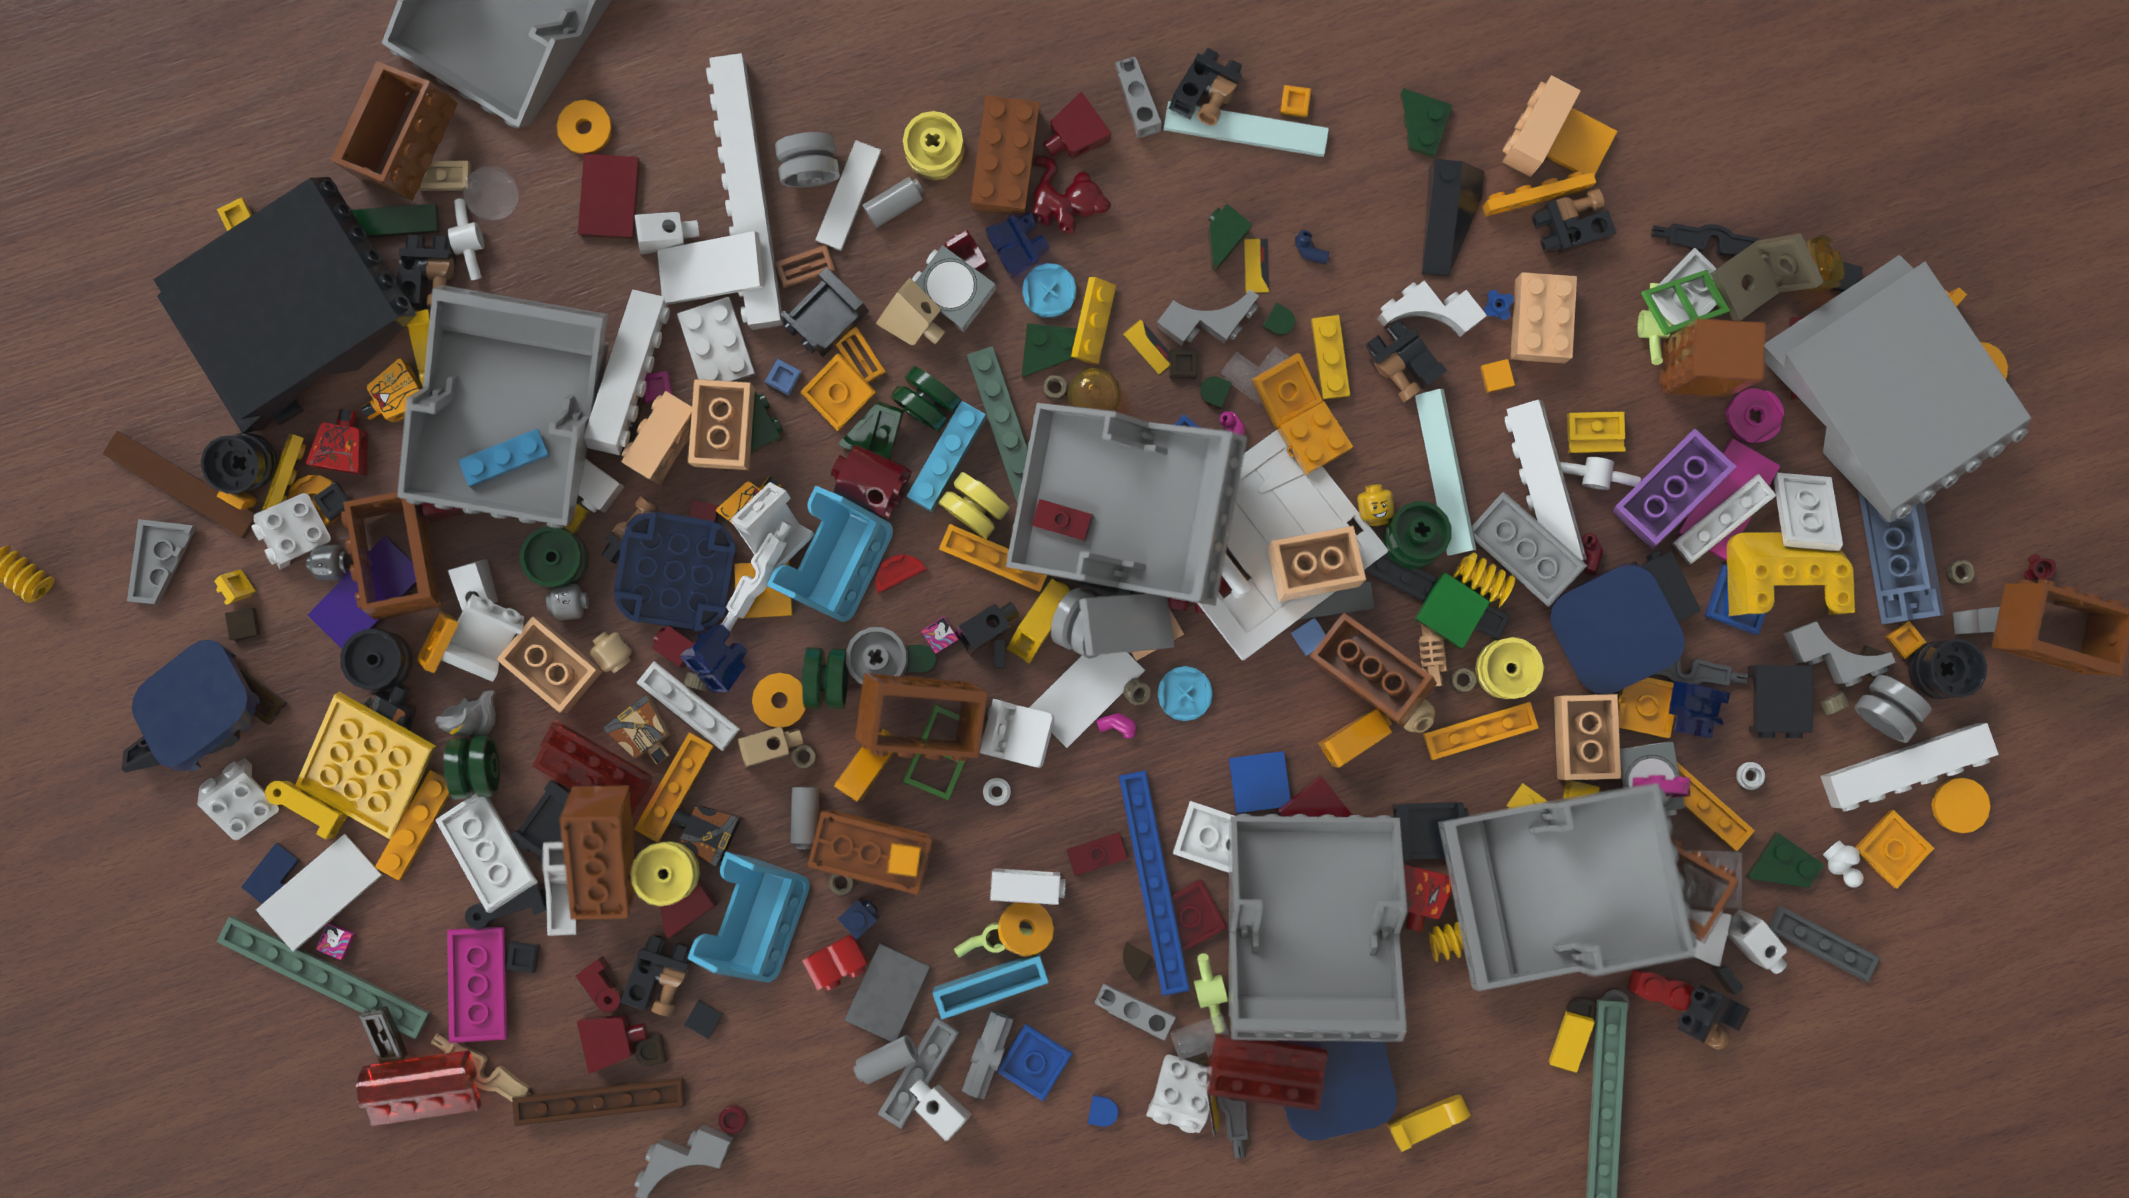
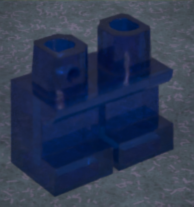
M1031 213L1017 218L1013 214L1007 220L985 228L989 242L1011 279L1039 263V257L1049 250V245L1043 235L1032 241H1029L1026 233L1037 228Z
M715 625L708 633H700L697 636V642L691 649H686L680 655V658L695 674H698L697 676L713 693L729 692L746 667L742 661L747 654V650L739 643H732L729 647L724 643L730 636L729 630L724 625Z
M1674 681L1669 714L1677 716L1674 731L1712 739L1714 725H1723V719L1719 717L1721 703L1728 704L1730 693L1697 684Z

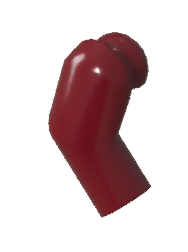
M1587 533L1582 538L1587 557L1586 564L1588 565L1583 572L1587 575L1595 576L1603 556V548L1595 534Z

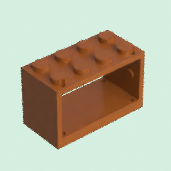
M377 61L330 161L364 182L413 201L418 188L421 186L423 177L432 163L437 147L443 140L444 132L450 119L454 116L458 102L432 82ZM412 91L419 93L382 174L375 173Z
M1696 319L1671 335L1668 339H1665V342L1661 345L1664 365L1659 374V385L1662 386V394L1728 398L1762 381L1766 323Z
M398 492L343 502L345 511L341 512L343 526L345 528L348 527L349 538H346L347 551L349 555H353L354 565L350 566L351 576L354 582L357 581L359 592H355L357 606L359 609L362 608V611L374 620L442 607L427 521L423 513L422 504L408 503L405 498L397 497ZM404 511L418 594L377 601L371 567L372 561L370 560L363 519Z
M2019 579L2018 583H2005L1991 648L2078 674L2122 676L2129 646V609L2125 608V603L2120 601L2106 600L2105 602L2101 601L2102 596L2091 593L2079 594V589L2067 586L2056 587V582L2039 579L2038 583L2030 580ZM2045 602L2089 614L2081 653L2038 640Z
M864 673L855 739L874 755L887 756L888 752H898V756L914 758L915 754H925V758L941 760L942 756H952V760L967 762L968 758H978L987 691L968 681ZM893 695L961 701L956 741L916 738L914 736L878 735L883 696Z
M629 786L572 787L560 817L570 919L628 918L636 893L630 877L633 861L636 859Z
M827 809L821 811L807 867L918 895L923 889L936 836ZM892 844L921 847L917 876L888 873Z
M1670 837L1671 844L1675 846L1678 859L1682 864L1685 865L1687 863L1727 886L1705 926L1691 918L1688 919L1690 931H1693L1698 941L1705 944L1736 891L1738 879L1735 878L1736 873L1723 865L1717 868L1709 864L1707 856L1696 850L1692 854L1684 850L1683 843Z

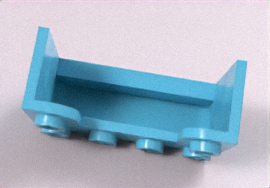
M815 486L808 500V511L811 515L822 521L798 570L785 564L778 566L773 571L767 586L832 618L846 622L854 616L893 535V528L886 520L848 499Z
M725 852L720 867V874L724 880L736 883L718 936L711 934L698 936L691 947L688 959L716 974L771 982L778 977L809 893L810 882L808 878L796 872L756 858Z

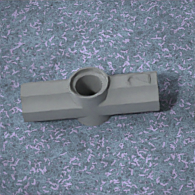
M991 1010L982 1037L978 1039L970 1061L972 1064L963 1084L962 1091L975 1098H985L994 1071H997L1005 1050L1003 1046L1009 1035L1013 1018Z

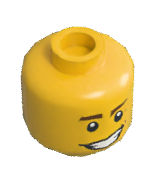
M1381 484L1366 486V491L1357 496L1361 520L1367 522L1369 526L1389 523V519L1395 514L1392 492L1382 489Z

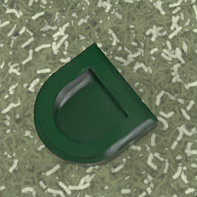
M1276 303L1262 328L1274 335L1285 336L1292 331L1295 325V317L1289 309Z
M1209 377L1201 385V398L1207 404L1221 409L1232 383L1219 377Z
M909 645L908 672L925 673L933 669L936 664V654L932 648L926 645Z

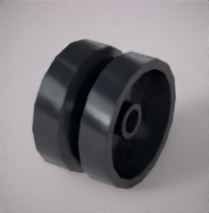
M364 629L353 634L344 643L340 654V667L345 678L354 686L365 690H391L394 683L402 684L413 666V655L408 643L400 635L380 629Z

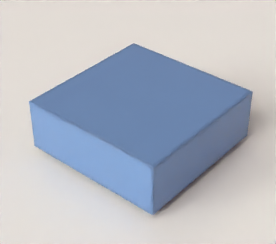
M777 359L764 383L790 397L802 375V371Z
M1315 618L1291 632L1305 656L1313 652L1326 636Z

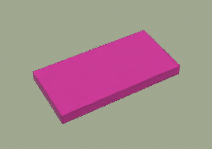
M1733 438L1730 439L1722 453L1737 467L1684 519L1677 534L1680 536L1755 475L1759 474L1769 486L1780 465ZM1752 516L1714 545L1708 552L1723 561L1727 560L1726 547L1729 538L1735 534L1743 533Z
M506 926L447 930L449 1043L508 1039Z

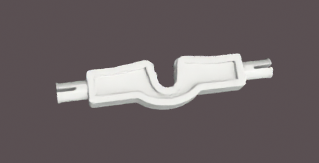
M781 520L774 534L768 533L763 544L752 558L751 564L756 570V576L754 579L747 575L741 577L734 594L726 606L729 612L721 624L725 630L731 631L738 617L743 619L755 598L767 588V583L774 571V566L787 545L784 538L792 527L789 522Z

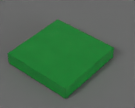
M1443 572L1414 620L1457 648L1463 649L1490 601Z

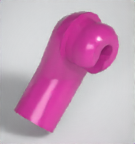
M1226 411L1220 415V423L1227 431L1245 435L1246 427L1234 412Z
M1121 713L1096 719L1100 732L1115 728L1122 732L1123 737L1126 739H1131L1137 734L1136 723Z

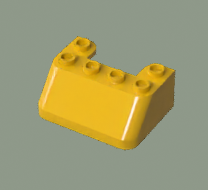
M1782 532L1739 533L1729 538L1726 547L1729 616L1762 614L1770 611L1774 605V586L1825 585V601L1828 606L1829 615L1855 613L1853 566L1842 549L1833 551L1786 547L1783 544Z

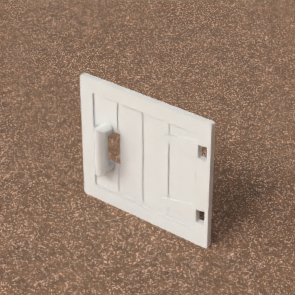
M1277 430L1244 453L1227 543L1228 550L1251 579L1247 581L1227 554H1225L1222 577L1233 589L1231 594L1223 598L1218 592L1216 606L1198 603L1242 661L1246 660L1334 593L1329 592L1279 602L1267 553V547L1271 541L1349 527L1347 522L1354 518L1363 530L1360 534L1356 535L1364 570L1388 552L1386 546L1368 523L1361 520L1359 512L1323 466L1305 475L1295 457L1291 458L1288 455V446Z

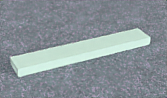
M1168 101L1163 129L1165 131L1323 157L1325 154L1329 128L1219 110L1221 116L1217 124L1209 126L1202 123L1197 116L1201 108L1200 106L1196 107L1190 120L1170 110L1171 102Z
M1444 389L1415 395L1437 506L1447 515L1452 528V538L1446 549L1447 556L1476 550Z

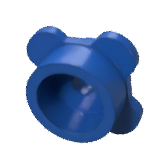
M1491 290L1487 294L1489 300L1486 307H1484V313L1489 317H1500L1501 320H1507L1511 315L1509 309L1510 305L1514 302V297L1511 294L1503 295L1499 294L1496 290ZM1501 303V307H1497L1496 304Z

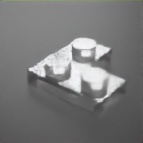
M1274 347L1258 368L1236 351L1219 375L1263 407L1264 405L1251 379L1286 360L1289 356L1277 347Z
M1222 1014L1170 1032L1179 1061L1206 1052L1215 1078L1242 1069Z

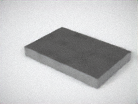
M879 943L845 1021L890 1042L896 1040L930 965Z

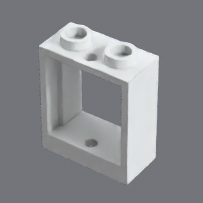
M994 868L992 871L990 900L1058 904L1059 898H1064L1065 879H1060V872Z

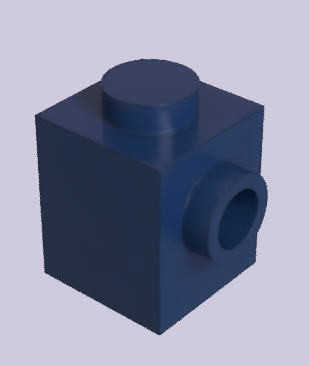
M860 898L838 920L855 939H858L880 917L876 914L878 909L868 899L864 901Z

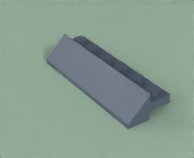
M1858 491L1881 624L1945 615L1925 503H1918L1907 516L1902 519L1897 517L1889 523Z

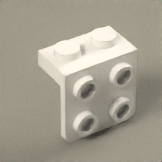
M305 493L254 514L255 524L251 525L258 540L263 539L268 547L264 552L271 565L276 563L279 570L289 566L292 559L312 551L317 546L328 544L331 539L309 495Z
M993 699L992 705L988 710V720L985 732L981 738L979 753L1040 768L1044 764L1055 717L1051 713Z
M246 758L237 763H230L224 768L222 774L215 779H207L199 787L197 805L233 840L241 839L279 811V805L269 803L265 797V790L252 778V764Z
M1166 1055L1161 1067L1156 1091L1149 1104L1146 1116L1153 1118L1155 1122L1160 1124L1170 1123L1179 1126L1182 1131L1188 1133H1200L1209 1113L1205 1083L1211 1075V1080L1213 1077V1096L1218 1076L1217 1071L1173 1055Z

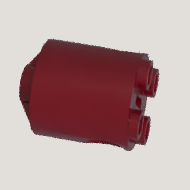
M859 445L853 447L847 458L839 455L831 471V475L836 480L834 494L842 496L858 506L888 519L892 516L895 507L898 508L904 496L901 490L903 485L908 483L912 474V470Z

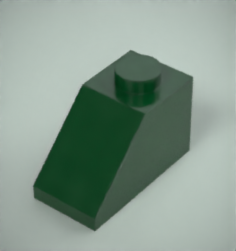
M1228 204L1222 210L1218 207L1208 219L1211 222L1208 229L1211 269L1215 272L1250 232L1252 224Z

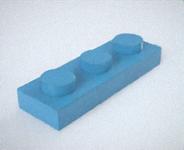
M537 428L462 458L458 462L467 484L471 488L550 455Z

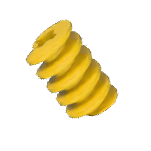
M7 545L0 548V583H4L7 589L13 590L15 595L21 596L23 601L27 603L35 602L48 593L55 583L53 577L45 578L46 572L44 570L37 572L38 566L33 563L28 565L29 559L27 557L20 558L21 554L19 551L10 552L11 546Z
M1475 552L1467 557L1465 556L1452 577L1456 579L1458 576H1462L1461 583L1464 585L1469 581L1472 582L1470 589L1473 591L1480 587V595L1482 597L1490 593V603L1500 599L1499 607H1501L1514 587L1515 577L1510 575L1505 579V570H1500L1495 574L1496 565L1491 564L1486 568L1487 560L1485 558L1476 562L1477 553Z
M1455 922L1454 929H1452L1450 924H1444L1443 932L1439 926H1433L1432 934L1429 932V943L1435 962H1439L1440 953H1443L1446 960H1450L1451 951H1454L1457 958H1461V950L1464 947L1458 922Z

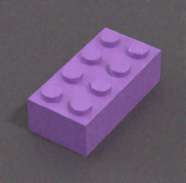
M1694 429L1615 506L1612 513L1653 550L1737 466L1700 432Z

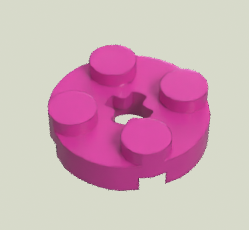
M1750 388L1740 392L1731 400L1725 410V416L1730 431L1743 443H1762L1773 438L1780 431L1784 409L1781 401L1772 392ZM1751 409L1754 412L1760 411L1759 423L1750 420L1749 411Z
M1665 775L1633 778L1632 787L1658 783L1659 788L1663 789L1665 796H1671V798L1690 796V778L1674 777L1673 780H1667Z

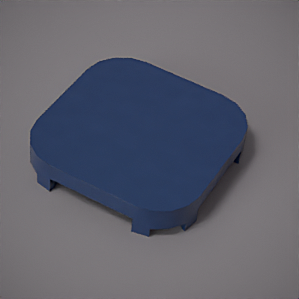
M644 511L635 515L626 524L622 535L614 584V600L619 611L629 620L637 623L645 622L693 629L694 631H705V629L715 625L723 618L726 610L725 605L734 554H736L735 542L730 532L720 523L707 519L658 511Z
M1624 563L1617 565L1616 568L1573 589L1564 591L1555 600L1551 608L1550 621L1554 633L1579 680L1587 689L1595 693L1610 694L1618 692L1670 667L1679 660L1684 651L1685 638L1683 631L1659 584L1648 569L1637 564Z
M201 640L189 646L145 680L133 697L132 712L134 719L154 758L161 765L175 771L188 770L194 772L201 768L198 762L201 758L237 730L241 729L247 732L254 725L250 721L255 713L256 705L260 704L259 697L250 690L233 658L236 655L216 641Z
M1276 1040L1273 1047V1062L1285 1116L1290 1127L1300 1137L1308 1140H1323L1367 1130L1386 1123L1394 1114L1397 1105V1095L1384 1041Z

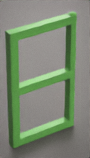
M1708 270L1641 292L1664 336L1681 330L1696 319L1710 320L1730 312ZM1703 278L1719 310L1698 317L1681 285ZM1673 288L1690 320L1669 327L1651 295Z
M935 704L921 738L928 737L938 712L958 721L960 715ZM915 754L903 783L913 785L949 800L965 761H956L958 765L947 791L944 793L911 779L920 754Z

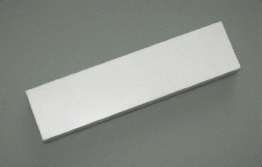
M857 140L855 141L816 237V242L842 252L882 153L880 149Z
M1757 474L1671 544L1690 565L1773 499L1776 494L1764 479Z
M653 661L637 681L638 685L722 751L728 747L741 730L690 688L684 686L680 680L656 661Z

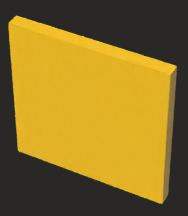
M338 692L334 694L295 786L384 837L391 839L409 807L436 746L345 694Z

